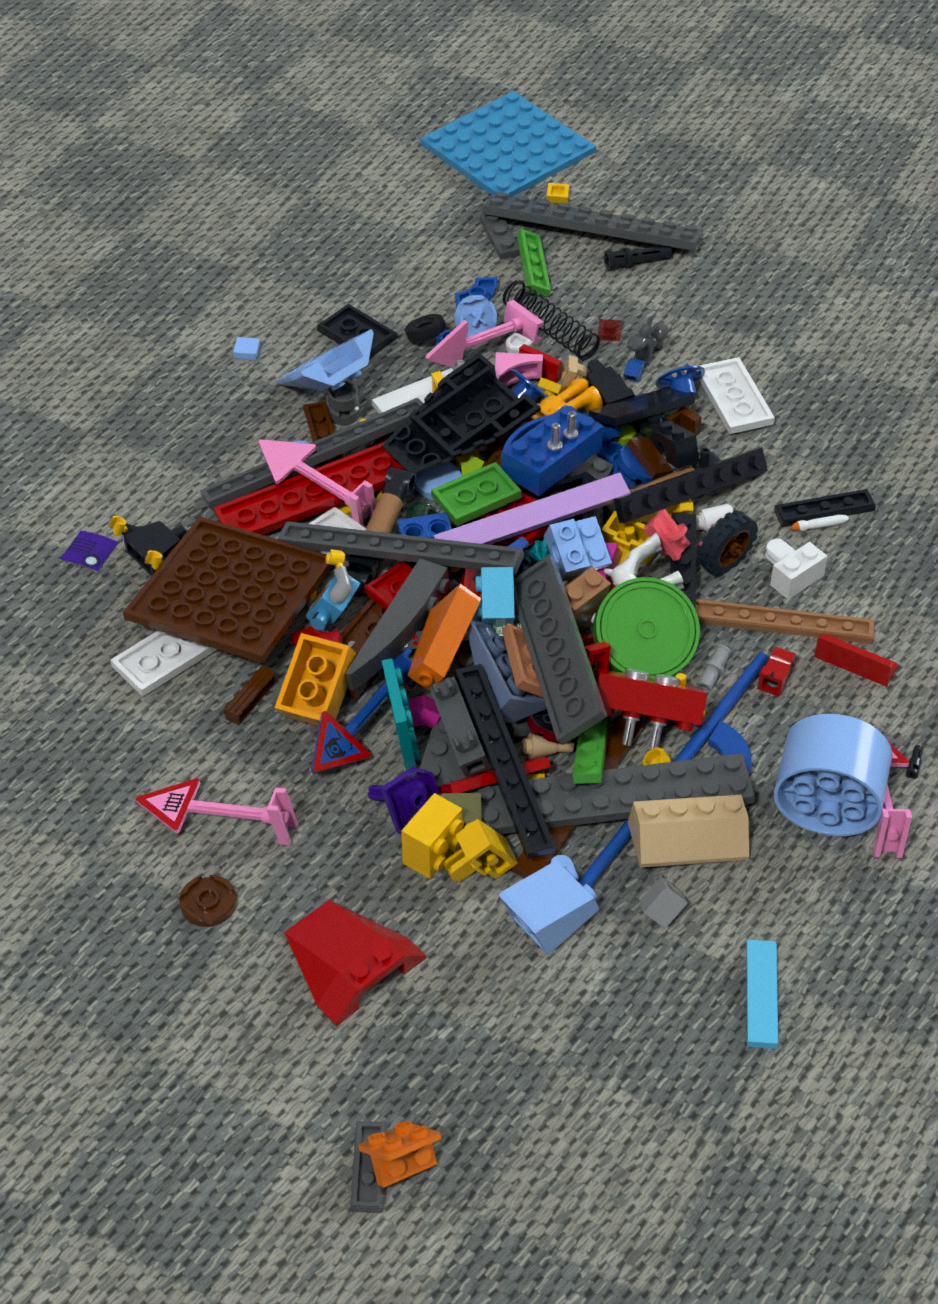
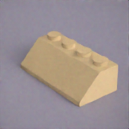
M742 795L633 802L628 826L640 868L740 861L750 857L749 817Z

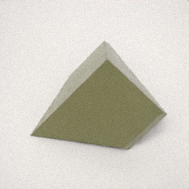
M481 793L439 794V796L462 808L463 828L476 819L482 821Z

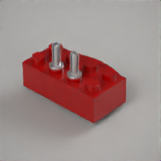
M596 668L595 680L607 716H613L614 709L621 710V715L627 719L622 745L626 746L627 743V746H631L635 723L640 721L641 714L648 715V720L653 724L649 750L653 749V747H659L662 727L666 726L667 719L675 720L674 725L678 729L693 731L694 724H702L708 694L702 688L679 684V678L669 675L657 674L655 679L649 678V673L637 669H625V673Z

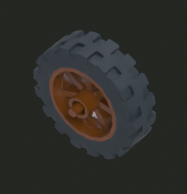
M734 510L732 513L728 512L725 514L724 518L718 519L716 521L717 524L708 530L709 533L701 541L703 543L698 548V563L714 576H722L723 573H727L733 567L738 566L739 562L747 556L746 553L752 549V543L757 539V523L742 511Z

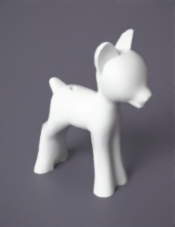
M657 533L630 551L628 558L614 569L604 570V573L612 578L615 586L627 580L637 578L636 575L640 563L648 556L662 550ZM679 571L661 578V580L673 584L680 590L684 589V581ZM594 613L593 616H592V619H591V622H592V623H593V621H594V617H595V614H596V613Z

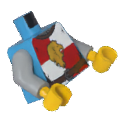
M331 549V554L328 553L326 555V563L336 566L333 577L317 596L316 589L306 604L308 608L306 618L311 621V626L316 630H328L344 611L360 585L357 580L348 575L346 567L343 566L345 554L339 550Z

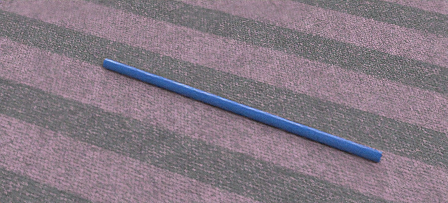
M759 652L673 762L691 760L713 733L718 723L724 719L760 673L763 666L767 664L769 658L765 653ZM628 819L579 879L578 882L582 886L587 884L592 887L631 838Z

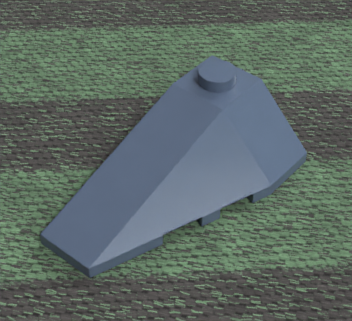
M471 620L467 631L474 665H482L504 722L514 723L547 709L542 697L516 688L509 657L505 652L507 650L506 645L489 623Z

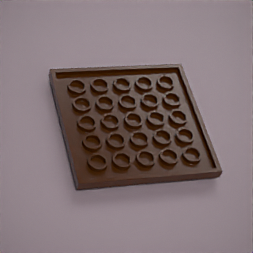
M199 516L123 611L124 620L264 663L333 565L326 563L327 554Z

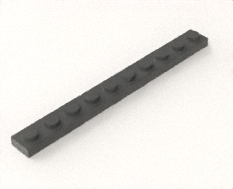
M415 398L310 443L316 445V450L303 463L312 468L316 464L331 460L337 455L352 451L358 446L395 432L401 424H405L410 419L409 415L414 409L418 410L423 402L419 398ZM267 462L204 488L200 492L202 498L212 510L216 506L245 496L258 489L266 488L270 484L275 483ZM292 471L285 479L291 477L293 474L298 472Z
M286 522L277 540L325 552H330L333 549L342 551L344 554L418 562L421 558L442 566L481 570V567H513V574L517 573L524 558L522 548L296 522Z

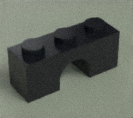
M659 414L639 422L641 437L648 436L660 453L665 452L667 463L680 469L700 462L696 434Z

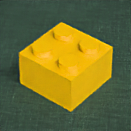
M434 793L401 830L403 864L429 879L436 872H441L445 868L444 861L453 852L456 853L461 849L455 835L464 826L462 808Z

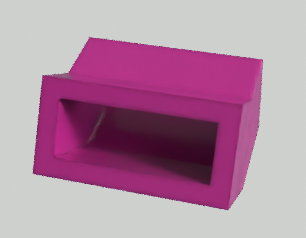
M426 695L409 698V709L413 727L424 725L432 728V726L437 724L440 714L433 698Z

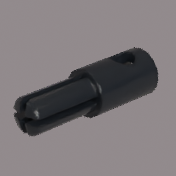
M920 745L914 746L912 757L909 759L906 776L909 778H918L923 747H920Z

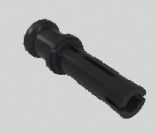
M658 246L636 250L626 247L621 251L613 252L605 250L604 264L607 270H612L613 267L618 266L627 268L632 266L633 263L670 259L672 255L671 247Z

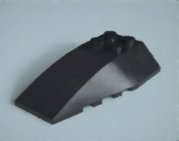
M479 352L442 378L437 384L438 388L424 398V403L418 410L414 409L409 415L410 419L395 430L382 445V449L404 470L415 472L417 476L506 436L539 412L541 407L526 393L518 398L496 378L495 366Z

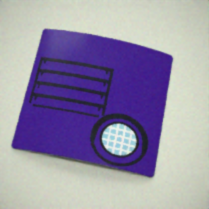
M80 531L60 560L76 563L98 572L119 542L99 534Z

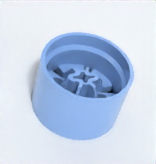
M818 714L798 721L787 734L774 789V800L778 809L788 820L808 831L826 835L851 836L871 829L879 821L882 814L892 761V750L889 742L880 731L870 724L846 715Z

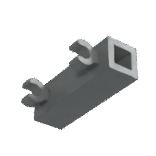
M455 677L442 679L437 684H432L429 687L465 777H470L490 769L488 759Z

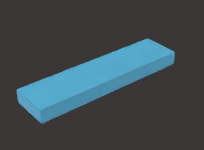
M747 940L746 943L747 1047L777 1049L776 941Z

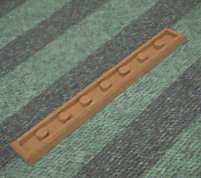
M696 599V612L699 624L817 638L820 634H828L842 641L873 644L875 621L873 619Z

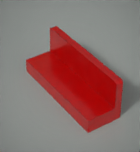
M820 634L817 639L814 657L885 687L888 686L897 671L898 663L828 634Z

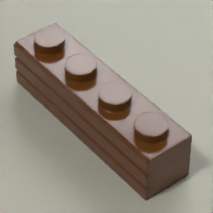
M261 666L259 670H256L252 678L245 682L241 691L237 692L233 700L225 705V719L240 725L277 682L276 672L265 666Z

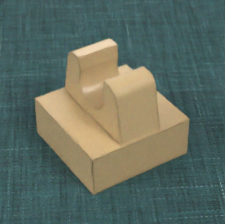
M568 356L561 371L560 385L567 387L572 380L583 378L582 376L587 375V367L578 363V357Z

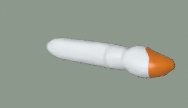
M834 515L808 521L800 520L795 522L791 529L803 532L808 529L839 525L847 522L849 517L847 515Z

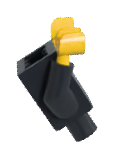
M113 516L109 523V527L113 528V533L116 536L124 535L126 553L151 576L187 533L182 525L170 530L161 521L144 526H134L127 524L126 520L120 516Z

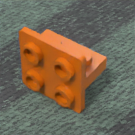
M404 1121L396 1124L394 1129L389 1132H378L368 1136L367 1141L358 1144L360 1152L371 1156L377 1185L384 1188L437 1165L432 1143L442 1138L440 1132L429 1129L427 1126H419L413 1124L412 1121Z

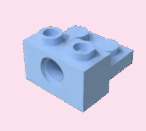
M596 516L579 521L571 519L551 524L544 534L549 552L556 561L562 582L575 578L591 567L598 570L609 567L612 564Z

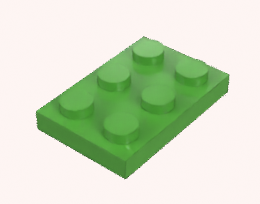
M496 462L431 489L432 498L444 512H447L448 517L456 526L522 498L521 489Z

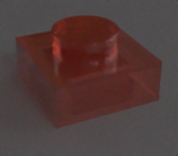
M599 319L598 335L600 340L620 341L622 320Z

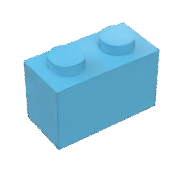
M481 567V574L476 576L475 579L476 592H481V601L476 610V617H481V622L489 623L490 626H506L508 623L513 625L515 618L513 567Z

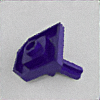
M415 766L385 785H371L368 788L369 799L386 802L395 830L400 835L401 830L434 793L440 794L433 773Z

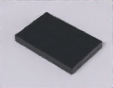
M350 304L345 305L317 325L318 332L339 345L372 329L374 335L369 359L398 339V333Z

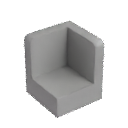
M660 877L639 901L643 912L663 928H666L688 904L683 893L663 877Z

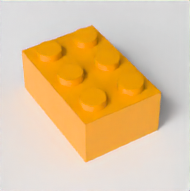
M301 633L274 708L285 717L319 726L320 716L323 711H327L336 720L348 687L345 673L357 656V653L348 645Z

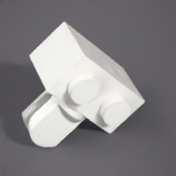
M782 539L770 540L767 543L765 559L773 564L770 585L785 598L790 599L824 576L828 556L811 542L794 550Z

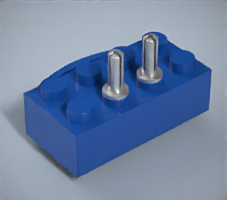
M565 405L554 414L534 419L518 428L504 445L501 456V468L513 482L540 496L602 449L603 426L595 422L592 417L584 416L575 411L572 406Z

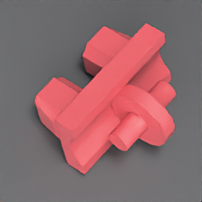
M665 509L659 510L656 516L644 527V532L648 537L657 533L661 542V554L663 556L669 555L673 561L679 560L682 552L691 544L684 535L687 532L685 524L677 525Z

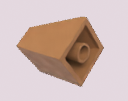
M593 567L563 584L579 633H582L593 624L591 622L592 616L607 596L611 585Z

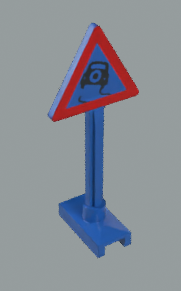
M409 647L393 659L394 668H400L403 684L400 685H406L413 680L407 676L412 664V660L408 657L412 652ZM386 681L346 727L340 725L327 711L321 713L311 768L313 774L368 759L371 756V753L353 735L389 695Z

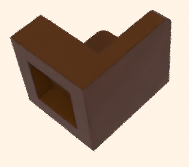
M681 407L667 418L696 434V436L700 434L702 417L687 407Z

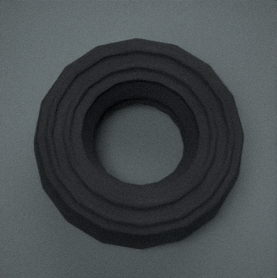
M429 314L410 322L405 327V333L410 342H423L437 337L440 332L443 333L446 329V323L441 314Z

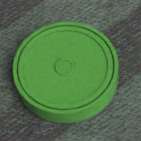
M651 577L634 578L617 585L600 604L593 621L594 644L605 641L611 645L608 669L611 671L625 673V669H637L649 673V678L655 679L657 674L675 676L689 663L696 652L700 638L699 618L690 599L673 584Z

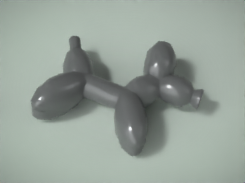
M650 317L647 323L641 327L639 334L632 336L627 342V348L635 352L634 358L645 361L644 366L651 360L653 348L656 350L663 348V340L667 337L669 330L668 326L661 322H657L652 327L653 319Z

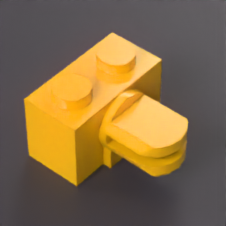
M614 511L602 528L604 542L618 544L622 552L618 564L620 565L628 558L630 551L647 541L650 537L644 532L645 524L636 520L619 523L617 513ZM656 553L645 558L642 563L648 565Z
M479 819L468 823L455 835L461 849L444 861V866L453 881L464 880L475 871L483 876L489 874L496 879L518 864L506 838Z

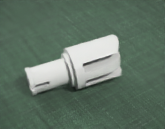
M724 504L702 509L699 515L696 516V531L702 530L706 534L709 533L708 530L717 524L716 521L718 519L724 518L728 512H733L732 506Z

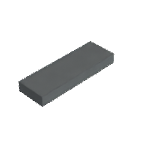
M356 1121L350 1212L382 1213L384 1188L377 1185L371 1156L360 1152L358 1144L367 1141V1137L374 1133H386L388 1128L387 1122Z

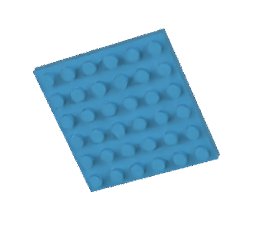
M514 91L420 138V145L489 194L493 195L497 192H504L510 197L518 195L596 153V146Z

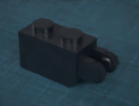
M597 359L588 362V370H590L587 373L588 388L591 386L597 388L601 395L603 406L635 397L633 390L627 387L621 375L617 374L611 366L605 368Z

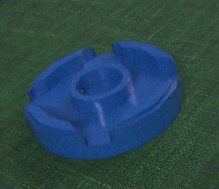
M627 445L621 448L617 456L619 457L617 462L625 475L635 481L637 479L642 480V484L656 480L649 476Z

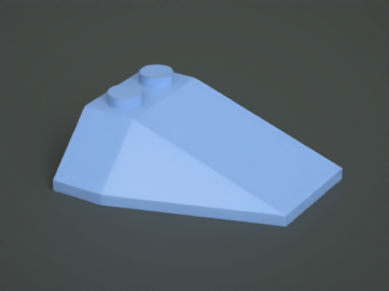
M372 329L311 359L276 380L279 385L319 391L330 387L332 391L345 384L343 381L345 378L354 379L362 374L360 369L368 365L374 335Z

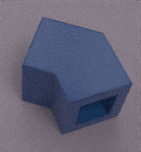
M630 358L624 371V379L639 383L645 361Z

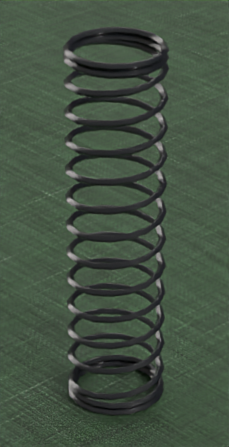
M515 280L507 286L503 294V303L505 305L509 302V296L513 288L521 283L522 288L514 297L517 303L521 300V306L529 300L531 292H534L536 295L528 302L526 309L532 308L537 300V296H540L542 300L535 305L532 314H536L539 311L543 301H547L548 304L540 311L539 319L546 314L549 305L554 307L547 314L543 329L539 327L541 331L550 335L552 339L562 344L563 347L568 348L570 352L575 353L581 360H587L596 353L600 345L599 335L592 333L590 329L586 330L585 325H580L579 321H574L572 316H568L565 311L562 312L561 308L555 307L554 303H549L548 299H543V295H537V291L531 290L530 286H525L523 281ZM525 288H529L530 291L524 295ZM529 294L528 298L522 304L524 298ZM535 298L532 305L528 308L530 302ZM555 309H558L560 313L554 317L550 327L545 329V324L553 317ZM564 313L566 317L559 323L556 332L551 333V328L558 323L561 314ZM567 318H571L572 322L567 325L562 336L557 338V333L565 326ZM573 323H578V327L572 331L568 341L563 342V337L569 333ZM584 327V331L576 339L575 345L569 346L570 341L577 335L579 328ZM586 331H589L590 334L584 338ZM592 336H596L597 340L591 351L585 355H580L581 351L590 343Z

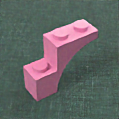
M496 352V378L506 387L518 382L519 379L511 371V369H515L527 379H540L542 377L543 355Z

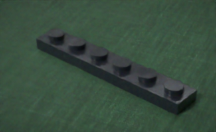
M671 513V518L677 525L685 524L687 527V532L684 535L691 544L682 552L679 560L673 561L670 557V574L679 571L684 581V589H681V591L690 599L696 610V514Z

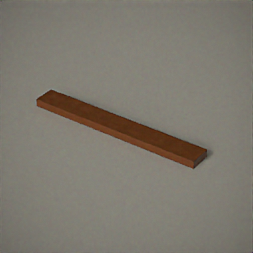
M621 715L617 717L608 730L603 770L618 768L643 732V725L635 723L631 746H627V743L624 746L622 745L627 719ZM578 825L548 828L555 845L554 853L527 859L523 851L517 859L518 864L512 867V872L526 878L549 865Z

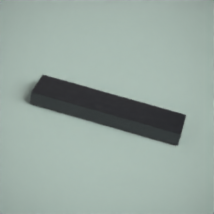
M868 489L774 505V512L781 527H788L800 520L808 521L834 515L849 516L875 511L876 505Z

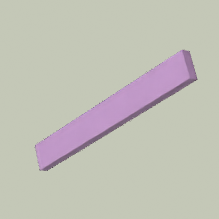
M617 473L436 534L434 538L491 545L614 503V498L628 494L630 491L621 473Z

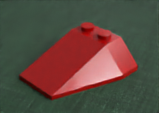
M331 900L322 904L284 932L317 1007L335 1026H338L359 1010V996L396 968L405 975L426 959V955L407 937Z

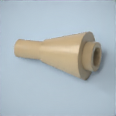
M529 733L528 738L523 740V753L528 755L529 760L556 754L557 752L574 751L573 741L562 745L561 743L549 742L543 739V736Z

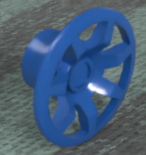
M701 366L676 368L661 375L655 381V385L660 389L668 387L693 394L696 397L697 392L694 382L704 376L705 369Z
M511 369L519 379V383L512 390L518 398L524 393L532 400H535L537 397H542L543 399L548 397L524 375L515 369Z

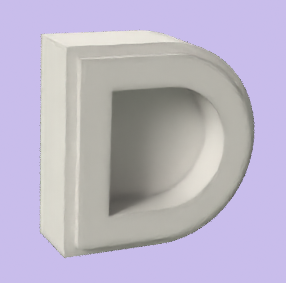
M514 332L506 340V350L508 353H519V347L523 344L533 347V341Z

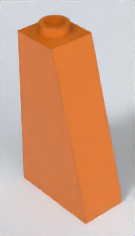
M459 584L430 610L407 675L427 690H430L429 687L432 684H437L445 677L481 601L479 596L462 584Z

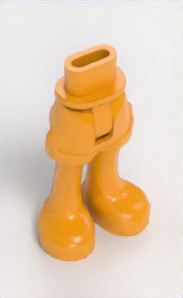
M576 378L568 384L567 389L557 396L550 395L544 398L538 404L541 410L526 421L530 422L534 419L554 414L565 405L572 406L575 411L584 406V409L589 412L588 410L603 406L602 398L596 387L591 386L588 388L587 380Z

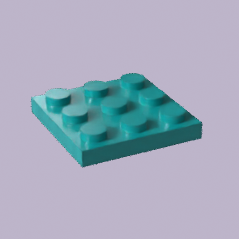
M391 658L382 660L405 769L408 770L413 766L416 767L415 760L420 759L406 691L404 685H400L403 684L400 668H394L393 659Z

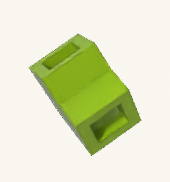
M471 455L468 461L460 463L462 476L482 468L485 461Z

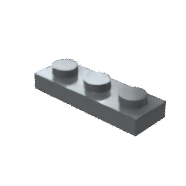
M480 214V223L499 259L520 256L519 245L504 217Z

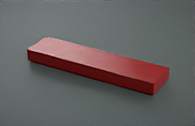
M538 757L521 762L525 774L551 767L550 760L547 757ZM491 770L442 784L440 788L442 793H462L497 782Z

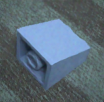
M557 860L505 889L498 895L511 918L547 955L554 951L599 910L595 901L598 896L587 884L582 886L577 881L579 877L568 865L563 867Z

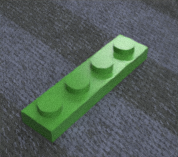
M520 229L517 233V240L526 286H530L531 290L537 291V295L541 294L544 297H548L551 287L540 235Z
M609 716L579 734L573 768L574 784L602 783L610 725Z

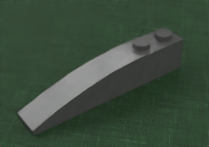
M421 558L418 560L346 671L348 689L354 691L383 668L382 660L394 659L427 621L430 610L439 603L443 594H447L450 589L451 580L449 579L447 567Z

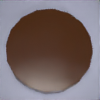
M218 875L194 878L184 886L179 898L182 915L189 923L199 927H212L222 924L232 916L237 904L234 886L227 879Z

